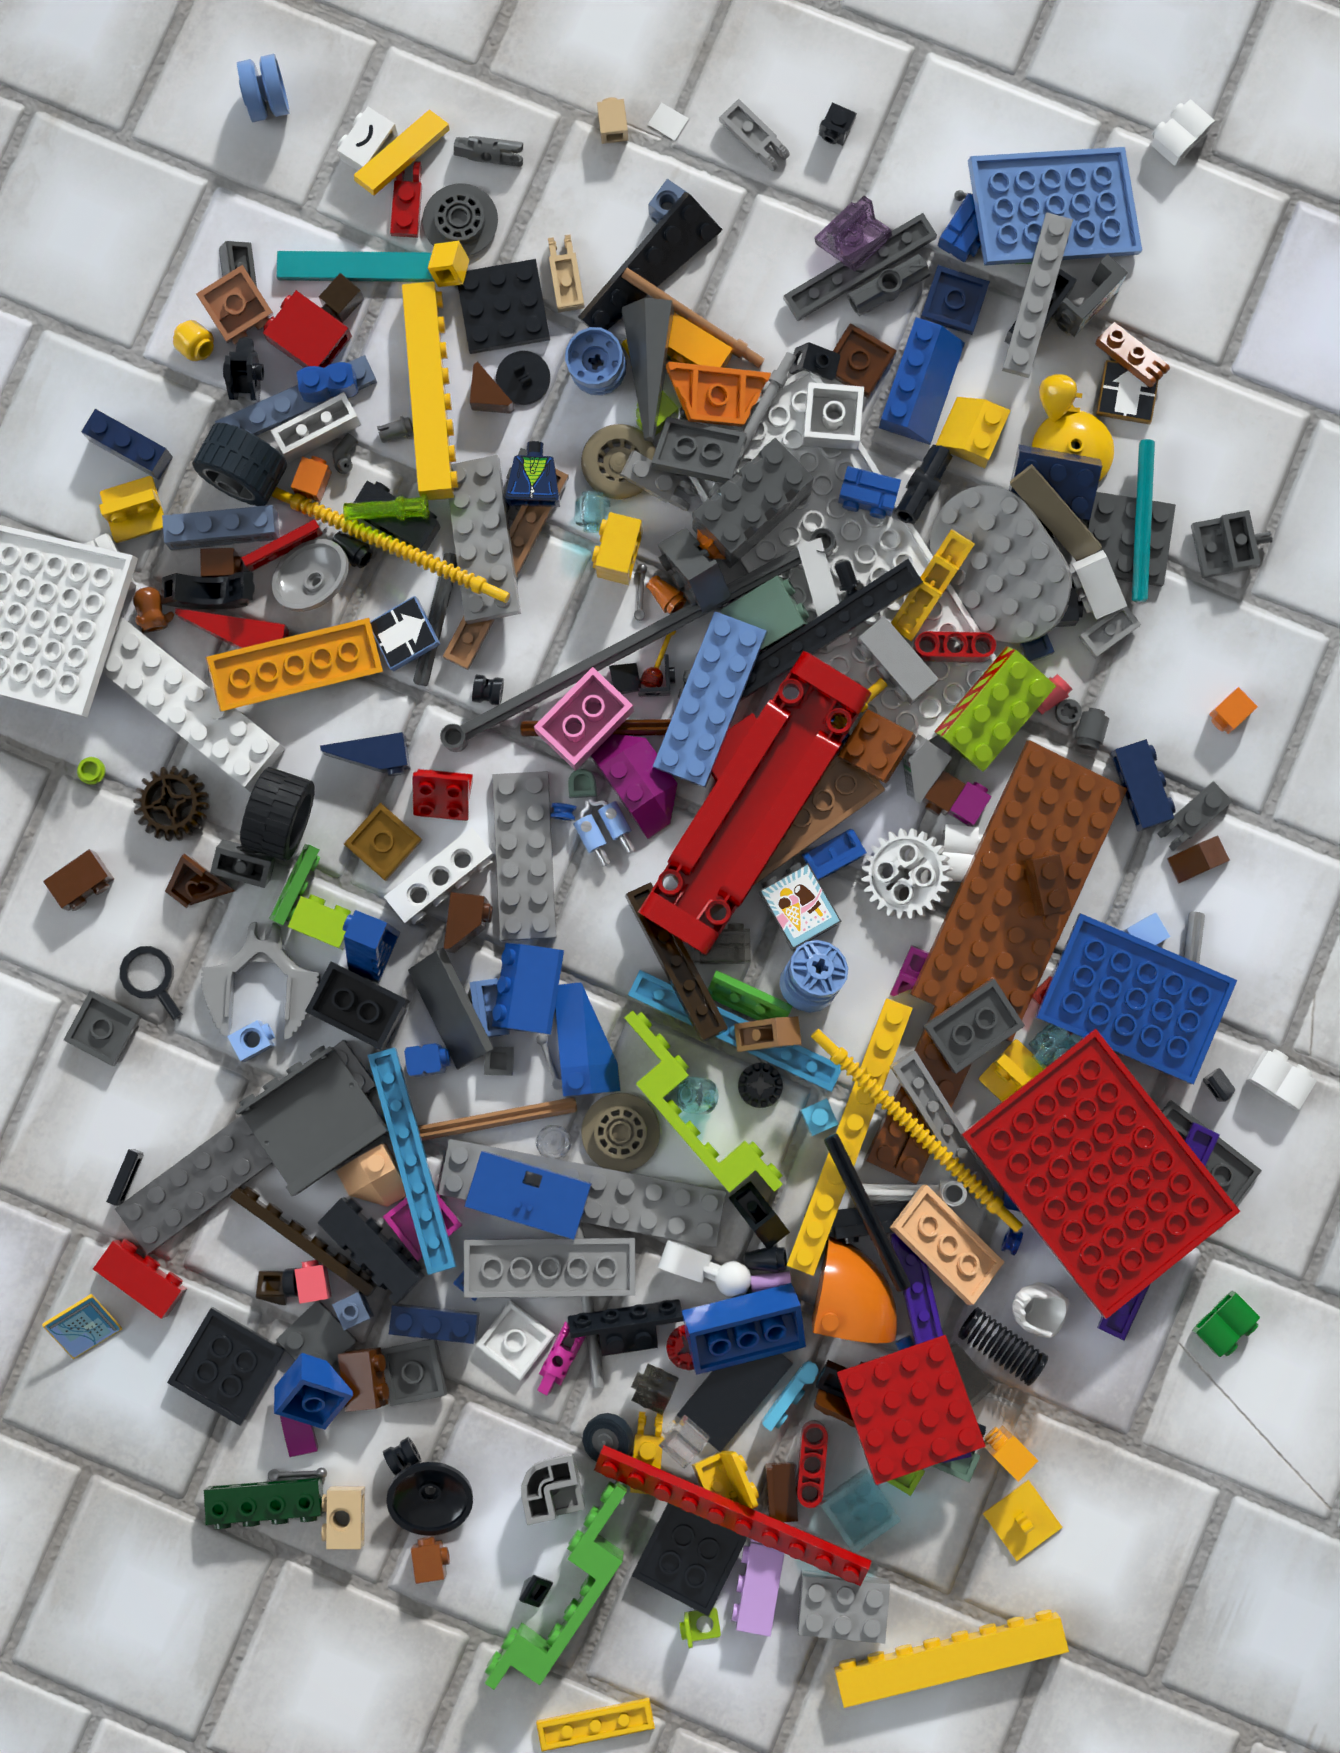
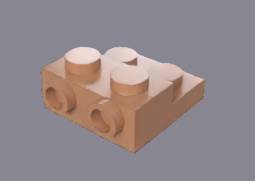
M243 265L196 293L227 343L233 341L234 345H236L240 338L248 337L246 332L251 328L256 327L257 330L264 328L266 322L270 319L269 317L273 315L272 310Z

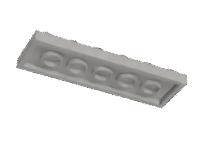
M497 455L452 464V471H457L458 488H454V498L448 499L457 566L461 568V571L467 570L468 575L474 573L475 577L481 576L487 580V583L510 593L508 602L504 603L484 593H474L471 591V587L466 589L465 584L460 586L465 622L472 624L521 614L500 459Z
M548 771L492 774L500 941L556 938Z
M635 1238L464 1240V1298L635 1296Z

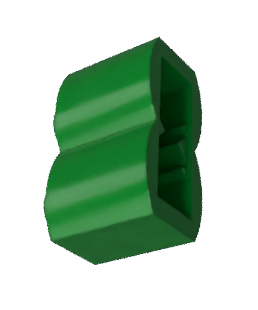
M1230 1291L1218 1302L1212 1311L1196 1324L1192 1331L1218 1357L1223 1355L1229 1356L1238 1347L1236 1342L1241 1336H1249L1257 1329L1259 1325L1257 1321L1260 1319V1316L1236 1292Z

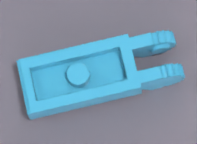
M807 1361L802 1364L803 1366L798 1369L761 1420L762 1425L769 1431H772L774 1427L779 1429L788 1417L785 1411L790 1404L796 1405L805 1393L802 1390L803 1386L813 1383L816 1379L815 1377L818 1376L819 1369L814 1362Z

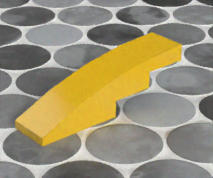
M953 529L950 530L920 578L924 584L909 593L891 621L895 629L910 641L914 639L975 545V543Z

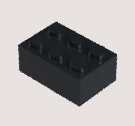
M331 961L305 1012L384 1051L410 1001Z

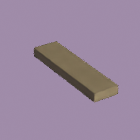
M1032 464L1010 481L1013 489L1076 561L1093 555L1102 548L1100 542Z

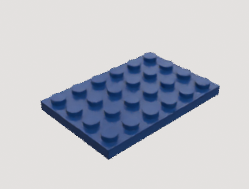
M1079 913L1035 1017L1082 1038L1094 1029H1097L1113 1051L1194 1085L1237 980Z

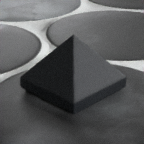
M532 1575L524 1581L519 1600L523 1603L539 1607L553 1582L540 1576Z

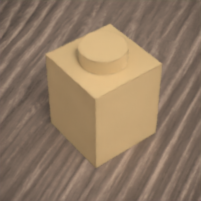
M610 97L602 100V102H597L602 144L628 141L624 99Z

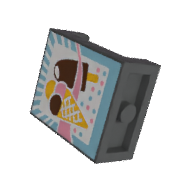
M1107 254L1100 261L1091 280L1098 288L1080 307H1077L1068 298H1065L1055 316L1058 327L1063 332L1070 333L1075 337L1119 291L1128 272Z
M800 862L785 870L787 875L777 880L776 876L763 882L761 884L763 889L759 890V895L765 901L785 936L791 951L842 922L809 864L807 863L802 866Z

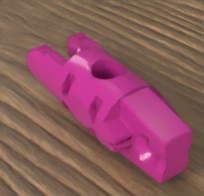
M566 1321L539 1372L543 1379L537 1391L546 1396L550 1394L555 1383L560 1386L562 1385L586 1337L575 1338L571 1348L564 1345L563 1342L570 1332L569 1324ZM557 1356H560L563 1359L562 1365H559L556 1362Z

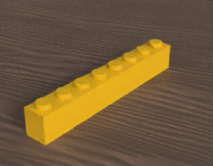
M435 281L402 284L418 492L421 501L454 498V488H458L457 471H452L451 462H456L455 445H450L449 436H454L453 420L448 419L447 410H452L450 393L446 394L445 385L450 384L448 367L444 368L443 359H448L446 342H441V333H446L444 316L439 317V308H444L442 291H437Z
M1042 1610L1036 1612L1033 1618L1024 1620V1617H1014L1008 1619L1005 1625L996 1627L994 1623L980 1626L977 1632L968 1634L967 1630L952 1633L949 1639L940 1641L939 1637L924 1640L923 1645L913 1648L911 1644L896 1647L895 1652L884 1654L883 1651L870 1653L867 1655V1659L856 1661L855 1658L840 1661L839 1666L834 1667L842 1703L844 1708L1067 1653L1069 1649L1061 1617L1057 1612L1052 1613L1051 1610Z

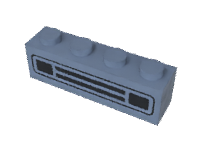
M273 505L162 515L164 543L170 550L272 541L280 538L278 513Z

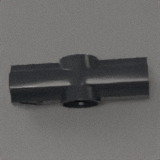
M933 444L928 450L920 467H917L905 487L907 490L894 511L899 520L904 523L915 524L919 519L925 505L938 490L942 482L940 479L953 457L949 449L942 445Z

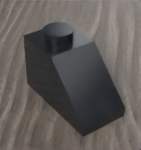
M751 1181L729 1197V1200L767 1250L790 1233Z

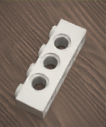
M471 827L385 895L384 898L405 924L409 925L412 922L416 925L427 916L425 911L434 905L437 908L448 900L449 896L447 894L455 887L457 890H460L471 881L469 876L478 870L481 873L493 863L491 859L495 855ZM462 854H467L471 858V862L466 868H459L456 865L458 856ZM441 871L447 872L449 875L448 882L442 886L436 885L434 882L435 875ZM417 889L426 890L427 897L422 903H415L412 899L413 893Z

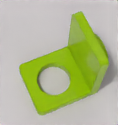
M713 1607L708 1616L713 1620V1628L709 1632H701L696 1625L697 1620L701 1616L706 1615L697 1610L684 1612V1622H679L682 1640L687 1639L689 1648H693V1641L721 1636L717 1608Z

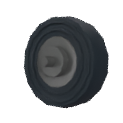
M604 1413L595 1416L587 1423L583 1431L582 1442L584 1449L590 1458L596 1462L603 1445L626 1455H629L633 1448L634 1436L631 1427L623 1418L616 1414Z

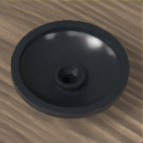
M422 1462L403 1469L393 1478L387 1490L386 1504L390 1516L400 1527L414 1534L434 1536L456 1529L467 1519L473 1506V1491L468 1479L456 1468L438 1462Z

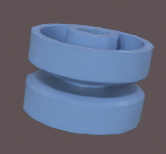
M275 54L260 57L261 75L258 74L256 65L251 59L237 62L240 90L252 122L266 120L268 115L266 101H268L274 116L279 117L290 114L288 99Z

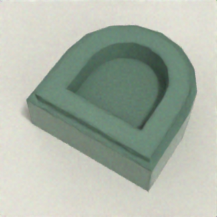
M578 769L571 773L568 780L569 798L597 797L596 780L592 772L587 769Z

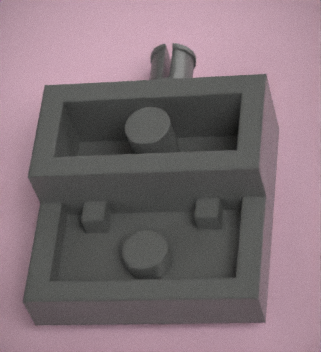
M1249 510L1225 514L1220 518L1191 524L1202 578L1256 569L1261 564L1257 545L1272 543L1271 531L1254 534Z

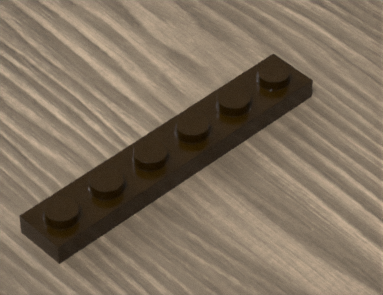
M650 882L626 893L625 898L701 1043L726 1032L728 1027L682 940L638 913L653 888Z
M246 1186L245 1189L242 1187L236 1188L231 1194V1199L368 1297L374 1292L377 1285L373 1283L372 1277L368 1272L360 1269L359 1272L350 1266L352 1261L339 1252L334 1255L327 1250L329 1245L317 1236H314L312 1239L304 1233L306 1228L294 1219L289 1222L281 1216L283 1211L272 1203L265 1205L258 1200L260 1195L256 1191Z

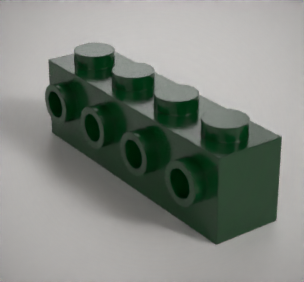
M316 1477L208 1486L204 1489L205 1524L214 1525V1529H226L232 1527L231 1523L243 1522V1527H253L260 1525V1521L271 1520L273 1525L289 1523L290 1518H300V1522L317 1521V1516H321L324 1513L322 1512L323 1479Z

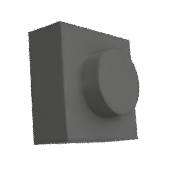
M493 1047V1050L486 1053L484 1075L513 1076L514 1047Z

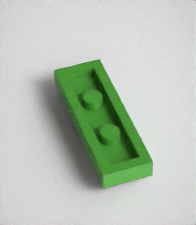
M304 844L269 917L270 920L284 925L285 921L289 922L296 908L293 904L297 896L301 897L307 888L308 881L305 879L309 871H314L319 863L320 856L317 854L320 849Z
M717 970L708 987V991L714 1001L755 1020L788 1017L793 1007L774 996Z

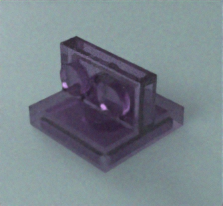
M863 196L857 203L851 202L814 239L817 246L855 272L892 236V232L889 227L875 218L872 200Z

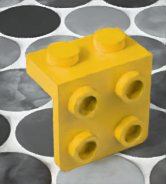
M721 1451L692 1464L700 1487L751 1509L758 1507L756 1499L759 1498V1494L754 1483H749L745 1473L748 1471V1467L742 1455H738L734 1451Z

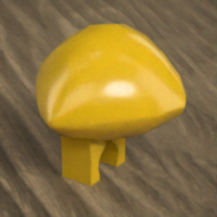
M1054 374L1042 380L1039 386V397L1046 414L1053 422L1058 421L1067 411L1080 413V408L1074 407L1073 402L1075 398H1082L1083 393H1077V385L1071 377L1063 374Z

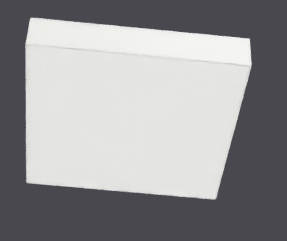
M510 1300L476 1344V1347L521 1381L555 1334Z

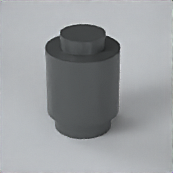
M1089 708V711L1082 712L1076 734L1078 747L1098 751L1099 746L1103 745L1109 723V718L1105 716V711Z

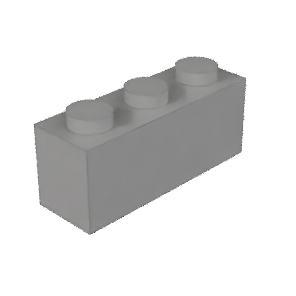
M885 616L858 637L857 643L859 646L857 649L866 660L872 659L877 665L875 670L884 681L890 680L896 687L893 689L894 693L902 702L907 700L912 705L938 682V677Z

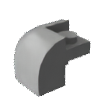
M573 1453L539 1461L526 1472L521 1484V1498L527 1525L555 1520L558 1515L585 1510L579 1471Z

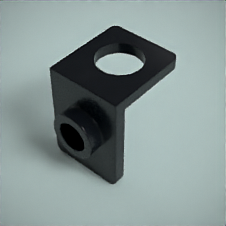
M810 342L795 348L793 355L796 356V359L789 370L790 374L794 375L805 370L828 380L835 379L840 354ZM801 353H802L801 360H800L799 364L797 365L798 359H799V357H800V355H801Z
M664 654L666 687L638 688L639 697L670 696V684L675 683V667H669L668 654Z

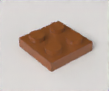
M867 709L838 756L841 760L887 784L916 736L913 732Z

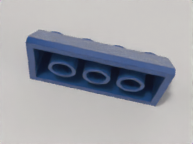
M915 318L881 417L880 429L931 445L965 342L942 325Z
M792 1283L682 1310L686 1338L696 1375L806 1347L801 1305Z

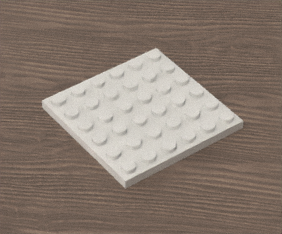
M0 525V696L88 718L138 558L130 554Z

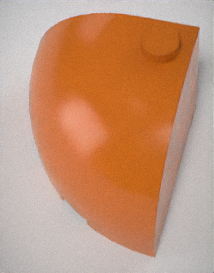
M828 1236L812 1314L813 1333L866 1343H890L895 1341L897 1332L896 1304L883 1272L859 1248L850 1243L843 1244L841 1239Z

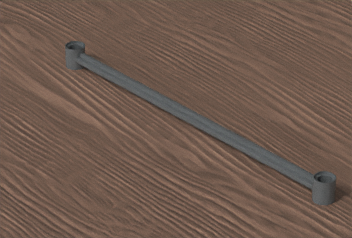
M819 528L812 533L810 541L822 537L828 539L830 546L824 549L825 551H816L825 553L826 557H829L835 549V536L831 530ZM798 547L727 584L731 597L705 613H702L697 605L692 607L689 604L460 726L458 724L446 725L440 733L441 742L452 752L464 750L468 745L469 739L577 683L592 667L599 671L755 589L775 576H779L802 564ZM454 731L460 732L461 740L457 744H449V734Z

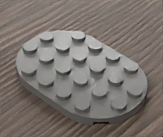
M976 486L953 496L942 507L934 521L931 531L930 549L932 556H934L951 529L975 543L950 584L979 630L989 633L997 641L1006 643L1030 642L1049 633L1061 621L1067 611L1072 579L1064 556L1035 513L1020 496L996 486Z

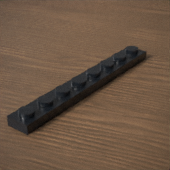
M909 559L903 561L758 655L740 702L792 669L803 651L811 655L817 653L924 584Z

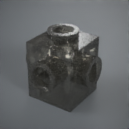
M647 1364L643 1374L637 1372L631 1388L635 1389L631 1401L663 1415L679 1378L661 1368Z

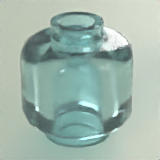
M582 492V496L575 500L574 521L576 525L584 527L583 532L599 533L602 519H608L610 501L604 497L602 492Z
M686 1078L681 1082L677 1090V1101L680 1108L690 1114H708L715 1109L718 1103L719 1094L717 1086L712 1080L707 1078Z

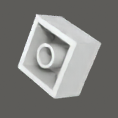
M809 382L803 446L858 450L864 387Z

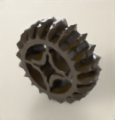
M172 766L169 774L165 767H161V776H158L154 771L150 772L153 780L150 782L143 778L142 783L146 785L145 789H136V792L142 795V797L133 800V803L141 805L140 808L134 810V814L144 815L138 820V823L142 826L148 824L145 831L149 834L155 831V838L161 839L165 834V840L171 842L175 834L176 839L181 841L183 840V831L191 837L193 835L192 826L197 829L202 827L197 822L198 818L207 819V815L201 813V810L210 808L208 803L202 802V800L209 798V794L207 792H200L204 789L205 784L203 782L196 783L198 776L195 774L188 777L189 771L183 768L179 773L178 768ZM171 783L185 784L190 790L191 795H177ZM161 787V797L151 804L155 792ZM171 798L177 801V804L174 805L175 808L172 810L166 806L167 802L170 803L168 800ZM192 803L189 815L180 822L182 820V811L184 808L191 806ZM152 813H167L172 825L159 824Z

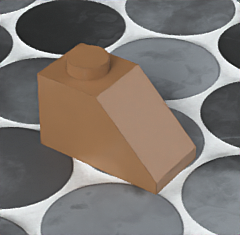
M798 1016L777 1017L734 1024L737 1052L801 1045Z

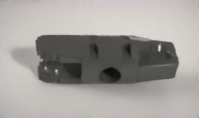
M469 136V138L456 137L455 156L477 162L518 167L523 165V157L519 154H513L522 152V142Z

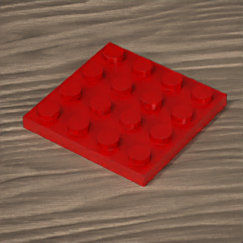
M946 1335L836 1372L875 1485L986 1447Z

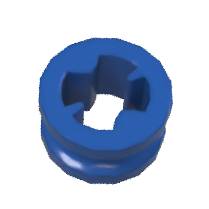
M552 803L554 812L551 813L550 818L575 821L573 811L576 810V806Z

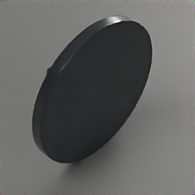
M517 351L509 354L501 361L496 372L497 385L514 404L528 405L535 403L546 394L550 386L551 378L548 365L543 358L530 351Z

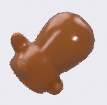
M144 587L135 592L133 604L138 614L135 621L141 627L142 633L155 632L167 628L168 623L174 618V613L170 611L167 614H163L159 591L152 587Z

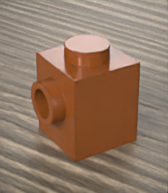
M433 1536L417 1539L418 1543L414 1544L411 1548L415 1583L445 1579L447 1575L446 1565L450 1564L448 1547H443L442 1540L435 1541Z

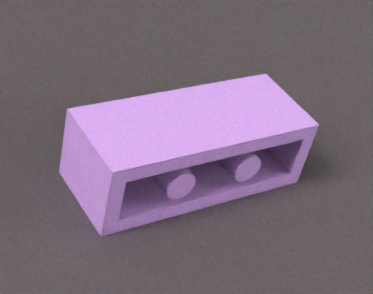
M750 1539L749 1546L744 1545L741 1563H745L746 1567L744 1575L739 1574L736 1592H740L741 1596L739 1604L734 1603L731 1621L736 1622L737 1631L771 1637L784 1553L766 1547L753 1539Z

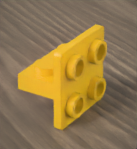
M152 476L143 477L100 491L103 504H100L99 508L102 516L109 523L113 540L116 543L163 529L162 515H164Z
M1015 1039L979 1076L978 1080L1003 1102L1046 1068V1066L1018 1039Z

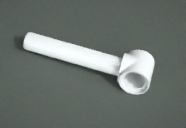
M939 1180V1184H862L870 1201H910L922 1185H928L948 1206H959L967 1198L966 1188L963 1187L961 1182L956 1180ZM951 1185H957L961 1188L962 1196L957 1201H950L946 1197V1190Z

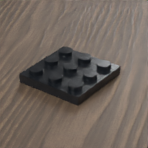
M536 259L473 269L466 272L462 285H458L470 354L550 340Z
M211 1307L167 1383L241 1426L284 1354L285 1349L216 1308Z
M667 1503L632 1573V1577L709 1616L747 1537Z

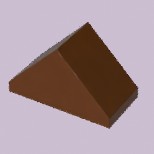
M477 361L473 365L470 394L471 409L473 411L512 413L514 411L513 402Z
M1215 836L1167 858V861L1179 884L1230 861L1219 836Z

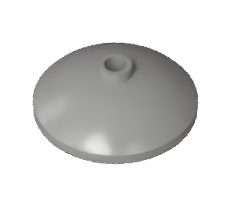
M327 539L309 540L296 546L282 558L274 571L272 592L275 599L284 608L295 612L310 611L326 604L340 591L346 580L349 568L346 553L337 543Z

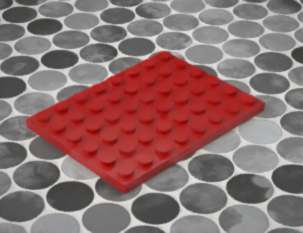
M1097 1029L1087 1034L961 1134L1104 1319L1110 1317L1241 1212Z

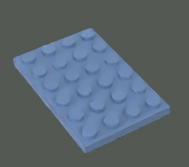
M1125 147L970 156L967 160L984 266L1032 262L1046 212L1073 219L1062 260L1101 258L1107 254L1110 257L1139 255L1142 252Z

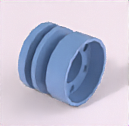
M589 327L579 331L570 339L566 347L565 362L574 383L582 391L590 395H605L613 392L621 385L626 375L627 362L619 340L611 332L603 328ZM598 360L601 361L603 366H598L597 370H594L592 364H597Z
M820 940L805 942L797 947L781 973L779 985L783 997L788 1004L799 1011L811 1013L823 1010L831 1004L847 980L848 965L846 958L838 948L829 942Z

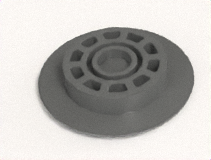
M452 184L438 190L427 202L422 217L423 229L427 239L433 246L437 243L460 241L467 256L483 250L493 239L498 226V213L492 199L480 188L470 184Z

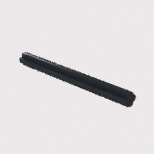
M833 1134L828 1136L824 1140L825 1145L896 1291L901 1292L908 1289L911 1285L839 1135Z

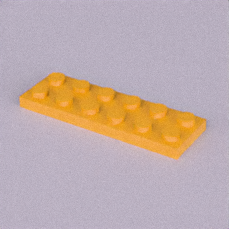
M369 618L205 657L220 712L383 672Z

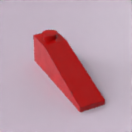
M178 608L175 610V614L181 620L238 649L289 636V629L285 624Z

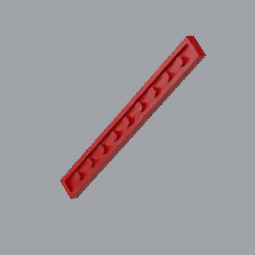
M603 1445L594 1471L607 1478L624 1483L633 1489L654 1496L660 1501H665L686 1512L707 1519L713 1524L730 1529L741 1536H746L760 1542L766 1547L776 1549L794 1559H799L813 1565L819 1570L829 1572L843 1578L847 1582L861 1586L870 1568L871 1560Z

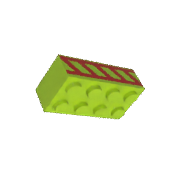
M1006 646L934 732L972 766L984 772L1054 690L1056 685L1017 650Z

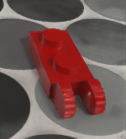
M420 161L414 162L413 182L404 181L406 169L396 176V181L394 180L391 236L418 238L422 197V166Z

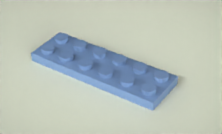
M714 612L653 764L654 768L706 788L767 635L766 630L719 612Z

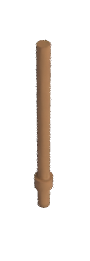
M626 268L621 276L622 278L654 299L672 300L675 313L732 347L733 355L738 358H745L758 368L762 365L765 358L748 348L746 342L741 339H734L629 268Z

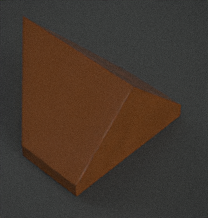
M185 853L180 857L165 890L168 895L185 908L235 891Z

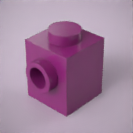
M967 782L948 814L965 825L972 827L992 796L987 794L988 789L977 782L973 784Z

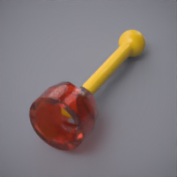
M676 630L666 635L654 667H650L643 672L639 681L642 685L648 688L662 686L663 674L659 668L671 636L675 635Z

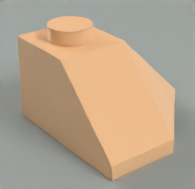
M386 1143L380 1144L360 1155L336 1171L349 1196L386 1207L406 1197L398 1165Z

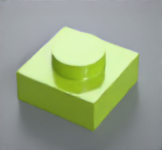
M921 1469L887 1482L911 1496L925 1470Z

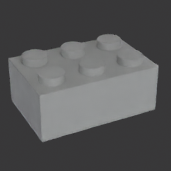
M802 1570L797 1622L798 1635L885 1644L890 1592L888 1579L865 1576L861 1586L831 1573Z

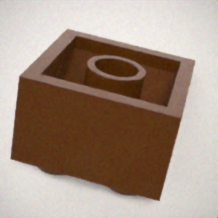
M451 892L444 949L449 953L457 952L486 929V922L491 923L493 906H491L485 896Z

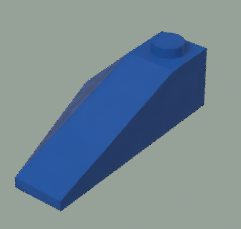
M582 983L560 984L558 986L555 1009L563 1097L621 1091L618 1062Z

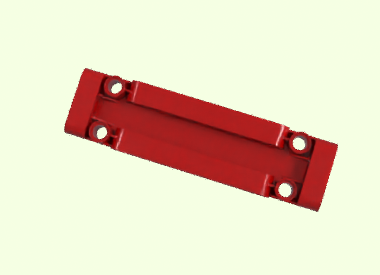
M803 651L786 679L780 684L773 699H770L678 842L667 861L668 865L659 875L658 881L638 913L707 956L722 930L730 921L737 907L741 906L826 772L842 745L841 742L850 731L851 726L872 693L825 662ZM788 687H794L799 691V695L797 698L789 700L784 697V690ZM836 716H841L846 720L847 725L843 729H835L831 725V720ZM668 876H675L678 878L679 884L674 890H666L663 886L664 879ZM720 905L726 909L727 914L724 919L717 921L711 917V910L715 906Z

